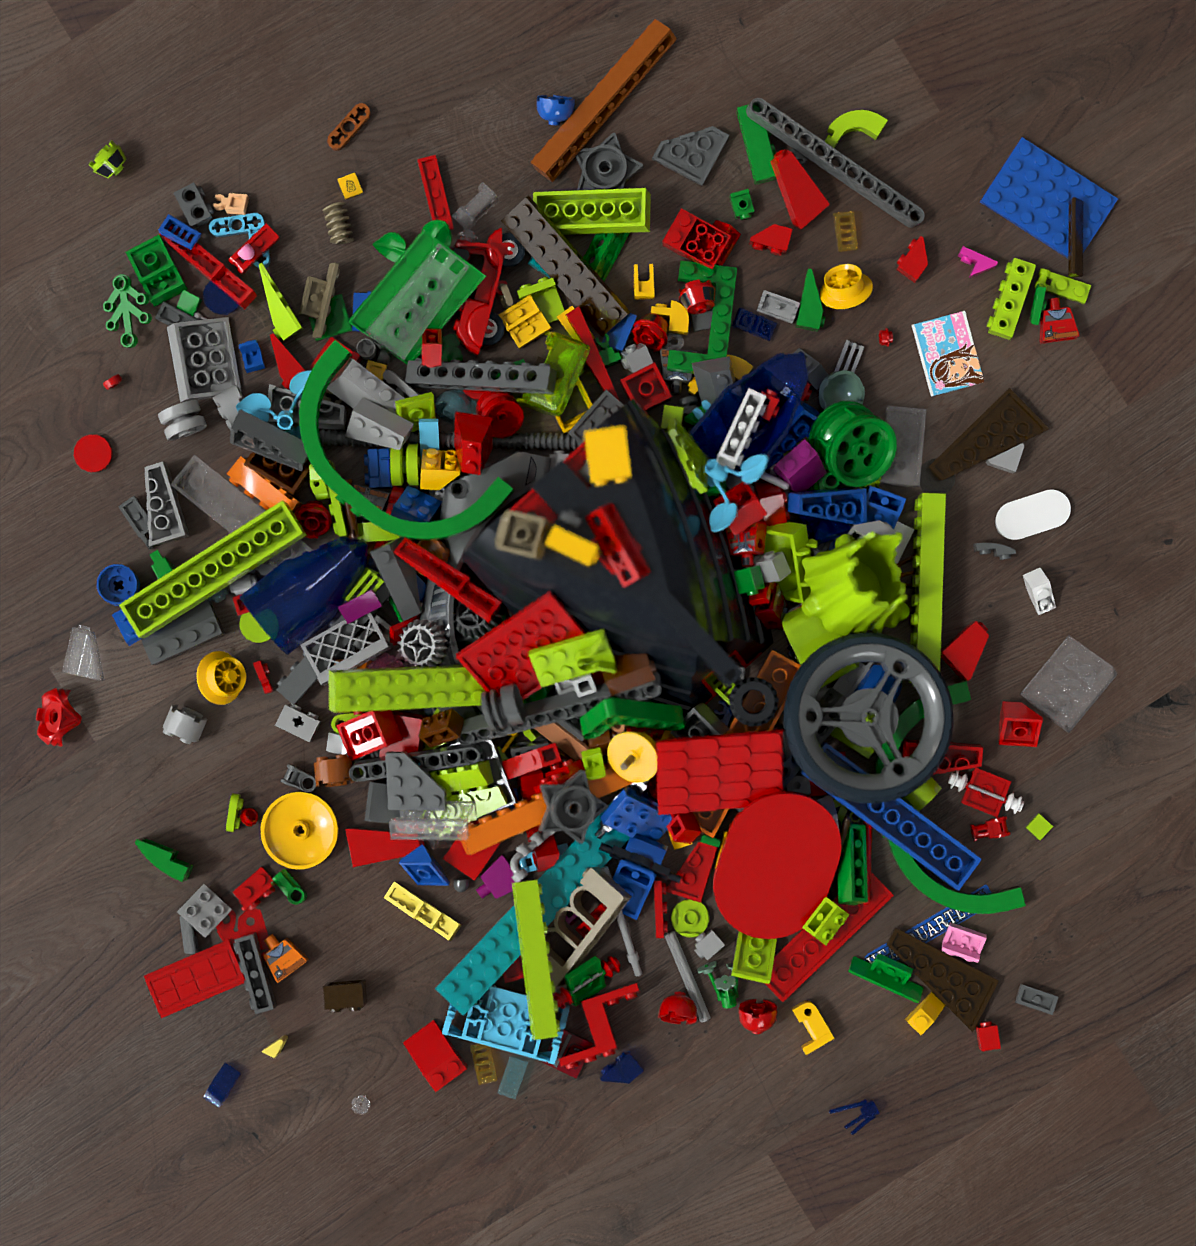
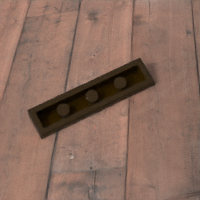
M1076 197L1069 201V277L1083 276V201Z

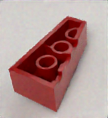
M904 739L902 757L909 758L917 748L920 740ZM950 742L948 751L934 774L982 767L983 747L981 744Z

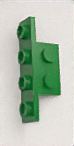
M879 953L872 963H868L855 956L852 958L848 970L849 973L913 1002H920L923 987L908 981L912 975L913 968Z

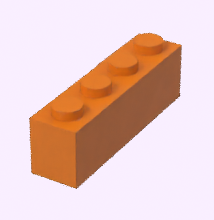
M240 456L227 472V475L230 476L229 481L236 487L239 485L244 487V493L253 499L254 496L260 500L258 504L264 509L268 510L283 500L288 503L295 514L296 510L303 504L283 488L244 466L246 459Z

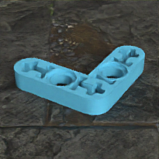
M258 213L217 218L210 222L209 230L216 237L248 233L250 239L265 225V221ZM254 218L261 221V223H258V227H255L253 224H247L249 228L246 229L244 219H247L248 223L253 222ZM235 220L241 221V229L234 230L232 223ZM225 222H228V227L230 231L227 232L226 228H221L220 232L217 233V231L213 230V228L216 227L217 223H219L220 226H227ZM269 249L262 255L266 258L263 261L265 268L270 264ZM256 261L254 265L259 268L260 263Z

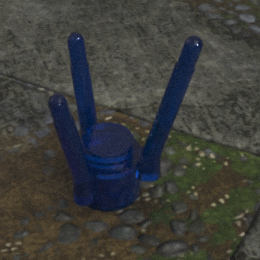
M866 1099L858 1103L829 1110V1113L832 1114L862 1106L859 1109L862 1115L844 1126L845 1129H848L862 1119H865L851 1131V1135H854L869 1121L875 1119L876 1115L880 1114L873 1100L867 1102Z

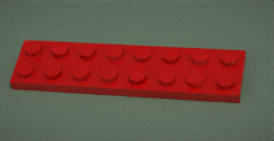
M872 872L869 905H864L863 903L858 905L838 904L837 895L832 902L849 914L845 923L841 925L827 945L820 942L804 928L798 932L774 956L771 981L769 984H766L768 988L784 1002L894 895Z

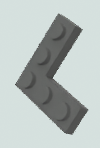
M606 389L570 429L568 434L582 444L585 441V431L596 429L607 417L624 405Z

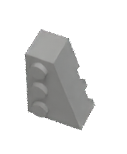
M362 398L352 412L345 437L400 450L410 437L414 424Z

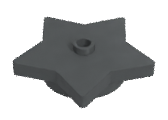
M613 132L599 146L581 149L575 156L582 170L577 190L625 189L626 182L644 168L643 164L623 154L617 136ZM605 168L609 169V171L603 172Z
M579 770L564 784L540 785L547 808L539 831H564L575 841L583 844L588 826L597 815L608 808L607 804L591 794L585 771Z

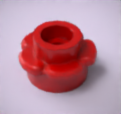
M885 328V330L879 331V343L888 347L893 342V333L888 328Z
M252 808L243 809L240 819L243 824L251 827L256 824L258 813Z

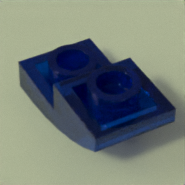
M743 308L738 309L732 326L767 341H770L777 323L763 316H757Z
M224 1063L203 1098L217 1108H220L230 1094L231 1088L241 1076V1073Z

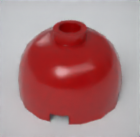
M674 992V995L666 997L660 1004L658 1018L672 1024H681L683 1021H687L686 1025L695 1024L697 1022V1007L695 1002L686 996V993Z
M757 999L746 1000L740 1003V1022L743 1027L752 1031V1033L762 1034L764 1031L772 1028L776 1022L777 1005L768 1000H763V1003H755Z

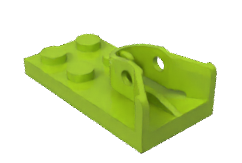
M329 460L332 467L335 469L334 463L331 460ZM310 464V487L317 501L331 498L332 504H329L331 516L335 517L336 523H333L334 532L340 538L347 539L348 531L343 504L335 498L337 494L323 482L312 464Z
M604 629L530 650L528 654L541 687L599 670L612 672V674L616 672V660Z

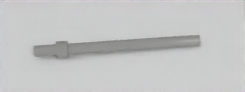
M608 866L601 868L609 877H611ZM621 910L616 918L628 952L627 959L632 965L635 976L642 975L638 961L640 958L638 952L634 949Z

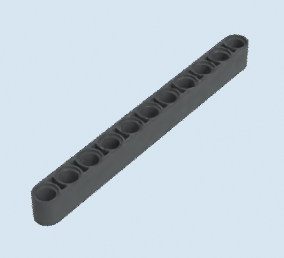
M755 98L747 106L746 114L751 120L905 226L914 228L924 220L925 214L920 207L764 99ZM753 105L758 106L760 108V112L754 111ZM768 116L774 117L776 123L770 122ZM784 127L790 128L792 134L786 133ZM800 138L806 139L807 145L802 144ZM816 149H820L823 152V156L818 155ZM832 160H836L839 167L834 166ZM848 170L854 173V178L848 175ZM863 181L870 184V189L864 186ZM879 192L885 194L886 200L881 199V197L879 196ZM895 203L900 204L901 210L896 209ZM910 214H914L917 217V221L912 220Z
M655 671L656 680L612 696L605 682L596 685L597 692L581 697L577 696L575 690L525 703L526 722L512 727L507 720L506 729L502 730L499 727V730L496 732L490 730L484 715L464 719L461 735L457 740L462 745H471L583 716L608 698L641 701L656 697L661 693L660 675Z

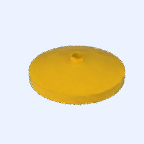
M293 792L281 796L268 807L261 822V840L265 850L278 864L291 869H307L323 862L333 851L338 839V822L334 811L322 798L307 792ZM302 826L304 833L300 834L298 827Z

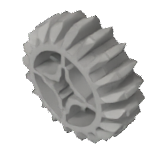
M422 619L410 622L408 627L402 628L404 634L399 635L402 640L397 642L401 645V648L397 651L402 652L400 659L405 660L404 664L406 666L433 667L442 663L440 657L446 656L443 650L448 648L444 646L447 639L443 638L445 632L440 631L441 626L435 625L433 621ZM418 644H423V645H426L427 647H422V646H419Z

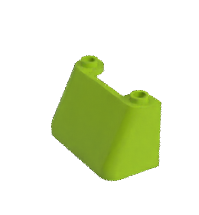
M802 607L786 613L782 622L785 634L800 665L821 646L836 638L843 637V635L828 632L819 617L805 615ZM859 663L847 665L836 671L827 679L822 687L858 668Z

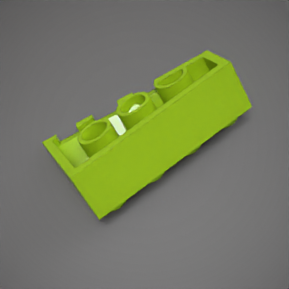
M489 760L428 772L439 785L441 784L446 789V797L451 796L452 792L459 791V794L468 793L470 788L475 787L477 791L488 788L489 784L494 783Z

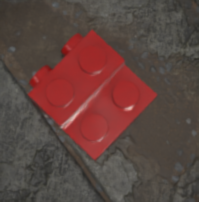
M572 759L553 765L550 767L551 771L544 773L546 778L539 780L540 784L533 788L536 794L541 793V784H564L579 770L585 771L584 764L581 759L574 762Z

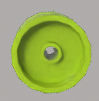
M408 444L406 456L404 455V447L400 450L391 448L390 471L392 486H403L405 474L407 475V483L410 486H420L421 456L419 444Z

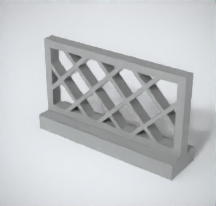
M371 612L367 614L370 619L368 627L358 625L359 618L355 620V624L349 623V625L354 626L351 637L341 634L343 626L347 624L343 620L300 645L321 685L329 684V670L356 669L391 649ZM357 627L367 629L364 640L354 638ZM370 630L377 632L380 640L375 643L368 642L367 638ZM330 633L337 635L334 646L324 644L326 636ZM340 636L350 639L347 650L337 647ZM353 640L363 642L361 650L357 653L350 651ZM312 643L319 644L317 656L310 654L307 646ZM323 646L333 648L330 659L320 657ZM336 649L346 652L345 658L341 662L333 660ZM319 659L329 661L327 670L320 673L317 667Z

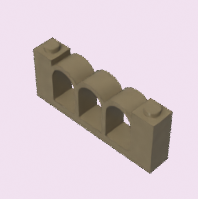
M589 867L582 874L583 878L580 881L583 886L577 887L572 892L570 906L561 908L556 913L554 919L555 927L547 928L545 941L549 942V946L550 937L556 932L576 949L565 962L550 946V953L547 954L548 961H551L553 970L550 973V979L554 981L556 987L566 984L565 975L579 967L632 897L599 867ZM586 890L591 892L607 907L598 921L581 904V896ZM570 911L574 912L591 928L582 941L566 927L565 918Z

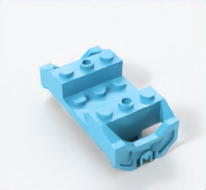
M495 984L469 1009L463 1031L451 1024L452 1019L455 1017L456 1009L450 1004L442 1034L555 1065L570 1006L565 1005L564 1009L558 1008V1011L562 1014L560 1032H558V1037L553 1039L552 1051L538 1052L541 1039H532L526 995L496 987Z

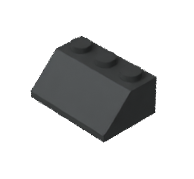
M730 356L692 363L701 402L707 400L712 407L717 409L722 420L735 418L741 406V400Z

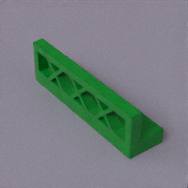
M629 233L596 234L584 259L589 264L590 259L595 256V260L589 265L604 282ZM604 239L603 244L598 247L599 242Z

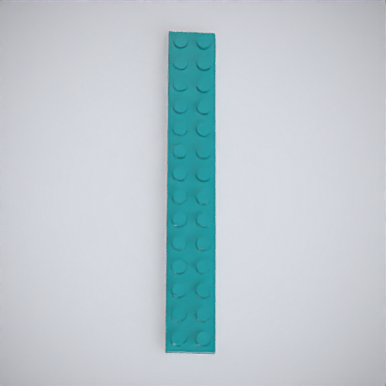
M606 810L601 812L588 826L583 844L574 841L559 857L555 865L546 870L538 879V883H541L542 895H539L540 903H543L545 908V914L542 915V918L547 926L555 919L556 913L570 903L572 892L577 887L583 886L580 881L583 878L582 874L589 867L603 868L612 858L609 856L610 854L599 850L601 843L622 848L629 840V836L615 829L606 832L601 839L595 836V833L601 827L599 824L602 821L600 817ZM515 905L435 988L463 1016L521 955Z

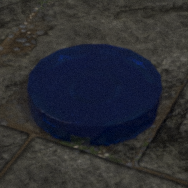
M209 281L205 286L203 300L206 307L213 313L228 315L239 306L213 282Z

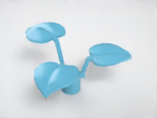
M312 370L300 372L292 378L289 388L292 393L297 395L289 411L283 410L276 415L274 411L269 410L271 402L262 393H252L236 405L237 411L241 409L265 422H268L269 414H271L277 420L279 428L301 439L300 426L294 427L292 425V413L299 397H302L304 386Z
M756 455L748 458L741 465V472L732 470L727 466H722L716 461L717 459H707L705 466L707 484L711 487L717 486L725 500V504H719L711 512L709 520L711 531L716 532L728 527L737 515V505L735 503L729 504L730 501L720 482L727 478L729 472L742 476L744 483L757 481L766 468L768 461L766 455Z

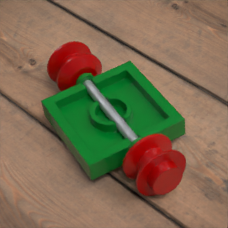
M594 956L565 975L567 989L561 987L559 994L557 992L553 993V1000H556L557 1007L564 1009L566 1002L576 1007L582 1003L581 1001L587 1000L605 988L604 975L611 978L613 977V971L616 973L620 972L621 965L617 958L608 956V962L603 960L600 962V959Z

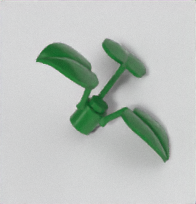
M432 220L423 227L422 231H427L448 248L452 244V233L445 221ZM388 232L373 243V246L379 253L393 262H397L400 256L407 250L405 249L407 245L406 240L396 232Z

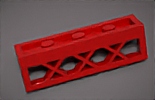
M612 502L585 517L623 587L651 573ZM596 515L601 520V526H598L593 519ZM605 534L610 536L611 544L607 543L604 539ZM615 551L619 552L621 561L616 560L614 556ZM624 569L629 570L633 578L627 580Z

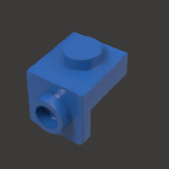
M257 340L239 344L247 373L265 368L262 351Z

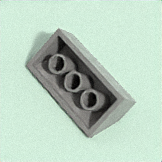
M352 358L348 359L327 387V390L353 409L362 398H365L396 414L395 401L405 399Z

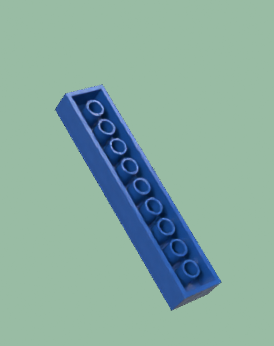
M825 742L821 744L828 757L839 766L852 772L867 774ZM801 771V774L803 776H805L807 779L813 782L809 777H807V775L803 771ZM826 792L958 891L982 860L901 798L888 802L866 804L844 800Z

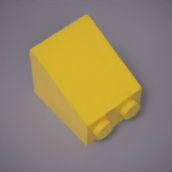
M625 426L585 431L584 436L591 483H595L596 486L607 485V481L615 480V483L628 482L627 478H631Z

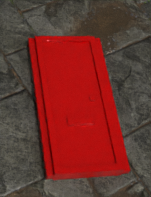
M229 939L144 975L145 982L161 1018L239 986L245 980L244 973L240 971L238 958Z

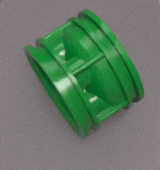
M840 401L827 407L817 417L809 434V444L818 453L824 468L830 471L842 483L852 487L866 486L878 480L889 469L896 454L897 440L892 427L856 401ZM860 426L859 434L853 436L854 428ZM845 441V449L838 451L841 442Z

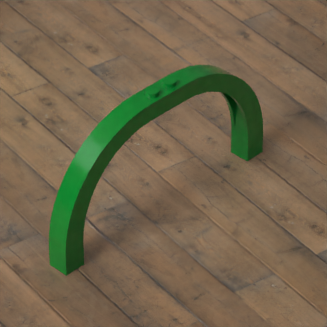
M334 340L316 362L308 376L300 402L299 426L308 459L323 482L337 494L335 498L343 505L347 502L352 506L350 511L357 517L362 515L386 532L414 540H441L455 537L473 530L493 516L514 492V489L500 477L492 483L473 505L463 512L440 521L412 522L396 518L380 510L336 472L329 462L321 443L319 413L327 387L352 354Z
M967 681L947 686L951 695L952 705L971 700ZM921 698L912 702L898 715L897 729L893 734L897 749H899L907 733L924 718ZM885 742L880 745L889 762L894 760L895 757L888 744ZM878 754L874 774L881 773L884 768V764ZM887 839L891 854L904 876L921 893L943 906L975 914L999 913L1026 906L1021 887L1019 886L987 894H966L947 889L928 877L909 854Z

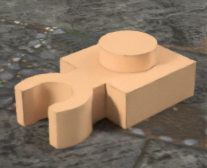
M229 193L228 198L221 194L215 195L216 200L221 201L219 204L213 203L215 210L221 211L225 209L227 214L245 215L249 201L247 194Z

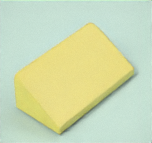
M282 1036L268 1045L262 1052L276 1058L281 1053L288 1036Z

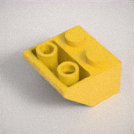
M423 449L420 489L440 490L460 475V465L455 450Z

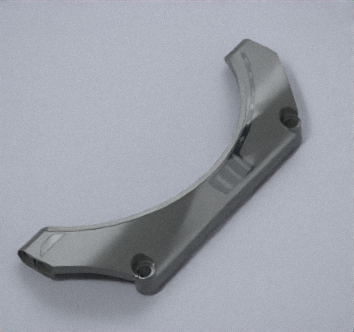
M516 451L484 467L481 475L468 474L461 477L460 480H452L445 486L439 521L453 517L468 509L487 491L498 477L514 489L512 495L500 507L499 510H501L512 500L532 490V486L549 471L551 458ZM457 483L459 485V491L457 493H454L453 485ZM493 516L464 534L441 539L450 551L447 564L460 571L464 562L461 556L471 546L477 535ZM427 578L419 620L427 619L435 622V625L441 626L440 631L445 632L443 638L447 639L444 646L448 649L443 650L446 656L440 657L442 663L437 664V666L462 665L456 658V654L459 651L455 640L453 624L454 597ZM418 644L419 646L427 647L426 645ZM482 705L438 707L441 712L452 708L464 719L483 715Z

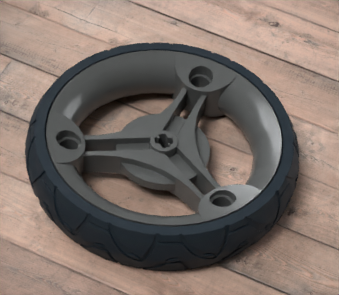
M880 633L850 634L836 638L818 648L803 662L793 677L784 705L786 738L799 767L807 777L826 792L856 803L888 802L906 796L921 787L942 763L948 751L953 733L954 714L952 699L947 684L937 667L913 645L893 636ZM859 662L881 663L885 673L873 689L865 688L852 693L845 699L841 707L820 708L816 697L823 684L836 671L847 665ZM895 663L902 665L901 673L894 670ZM888 676L896 680L888 694H885L880 690ZM908 679L919 693L925 717L921 740L909 758L900 755L893 739V734L898 725V711L893 702V697L901 680ZM808 711L813 712L815 715L813 722H809L806 719ZM822 713H839V721H822ZM866 713H868V715H872L873 718L870 719L871 723L870 721L865 720V718L867 717ZM820 726L841 728L844 735L854 744L862 747H872L881 758L884 768L878 774H860L839 766L824 752L815 732ZM885 742L895 757L890 762L880 746ZM895 764H899L902 768L900 775L895 774L893 770Z

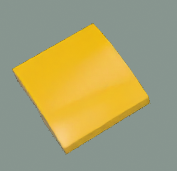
M528 295L499 314L506 330L510 333L519 349L552 329L531 295Z

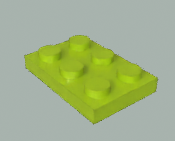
M738 931L731 976L769 984L777 939L755 938Z

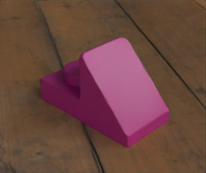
M964 246L957 256L966 264H975L969 278L994 269L998 263Z

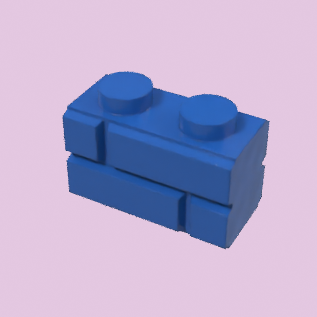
M368 449L367 454H364V465L368 466V473H365V485H369V488H393L390 471L391 449Z

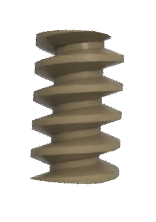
M345 202L333 203L323 209V213L328 214L324 218L325 221H328L326 224L327 228L331 229L328 231V235L333 236L330 238V243L347 244L354 241V238H348L353 232L346 230L351 224L345 223L349 216H343L348 211L341 208V206L346 204Z

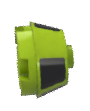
M112 140L109 142L110 147L105 145L96 155L95 163L91 161L88 164L93 169V172L106 178L111 177L113 174L117 175L124 168L122 164L126 161L120 145H116Z

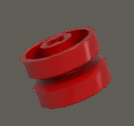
M487 391L477 401L476 415L493 418V437L504 438L511 436L521 427L524 419L523 410L511 392Z

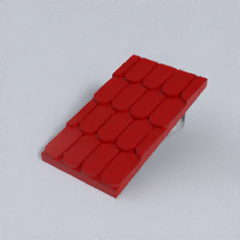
M783 729L657 740L658 815L746 808L750 802L761 796L775 794V792H784Z

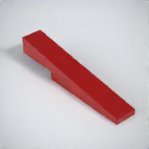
M172 224L168 231L171 232L175 225ZM178 228L174 235L177 236L181 229ZM160 233L158 234L164 242L244 310L257 297L253 289L229 271L224 264L198 243L190 250ZM183 233L180 238L183 239L186 233ZM189 237L186 242L190 243L192 238Z
M578 306L565 316L585 347L579 352L603 391L607 389L619 400Z
M405 537L394 550V554L488 623L500 611L501 601L469 582L470 578L408 538Z

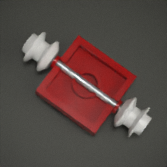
M974 768L969 781L967 774L960 776L959 771L952 773L948 783L951 784V789L956 786L958 787V792L966 788L960 803L998 817L1003 803L1005 810L1007 811L1011 808L1014 814L1017 811L1020 812L1023 808L1024 801H1022V796L1018 799L1014 797V793H1011L1008 797L1006 796L1011 781L979 768Z

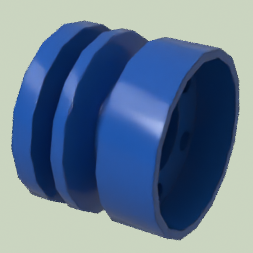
M113 564L100 572L97 578V590L106 602L119 606V604L140 591V581L138 576L129 567L122 564ZM117 582L122 583L123 590H117V586H115Z

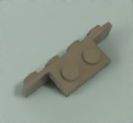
M339 263L329 264L326 281L310 276L307 277L299 314L316 319L313 338H321L326 332L327 326L325 321L331 311L329 304L335 294L334 283L339 277Z

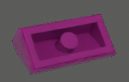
M372 589L339 606L338 609L347 624L382 605Z

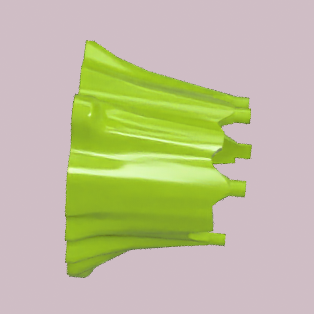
M873 531L857 540L849 534H843L836 539L835 549L818 552L815 556L803 558L802 565L806 572L804 581L811 588V594L802 603L803 613L809 617H819L828 632L847 636L850 633H866L867 630L881 633L884 627H896L898 622L906 619L910 613L908 605L903 602L907 599V596L904 594L905 584L900 582L901 569L895 563V557L898 554L895 548L902 541V534L897 532L890 535H879Z

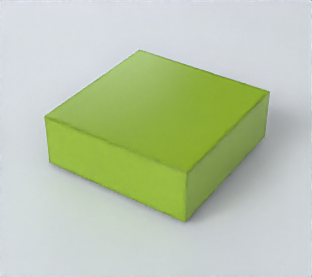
M1038 813L1025 828L1038 840H1041L1053 826Z

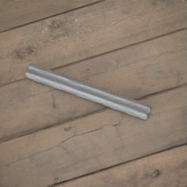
M674 931L665 934V939L688 994L696 1004L698 1018L700 1022H706L710 1019L707 1007Z

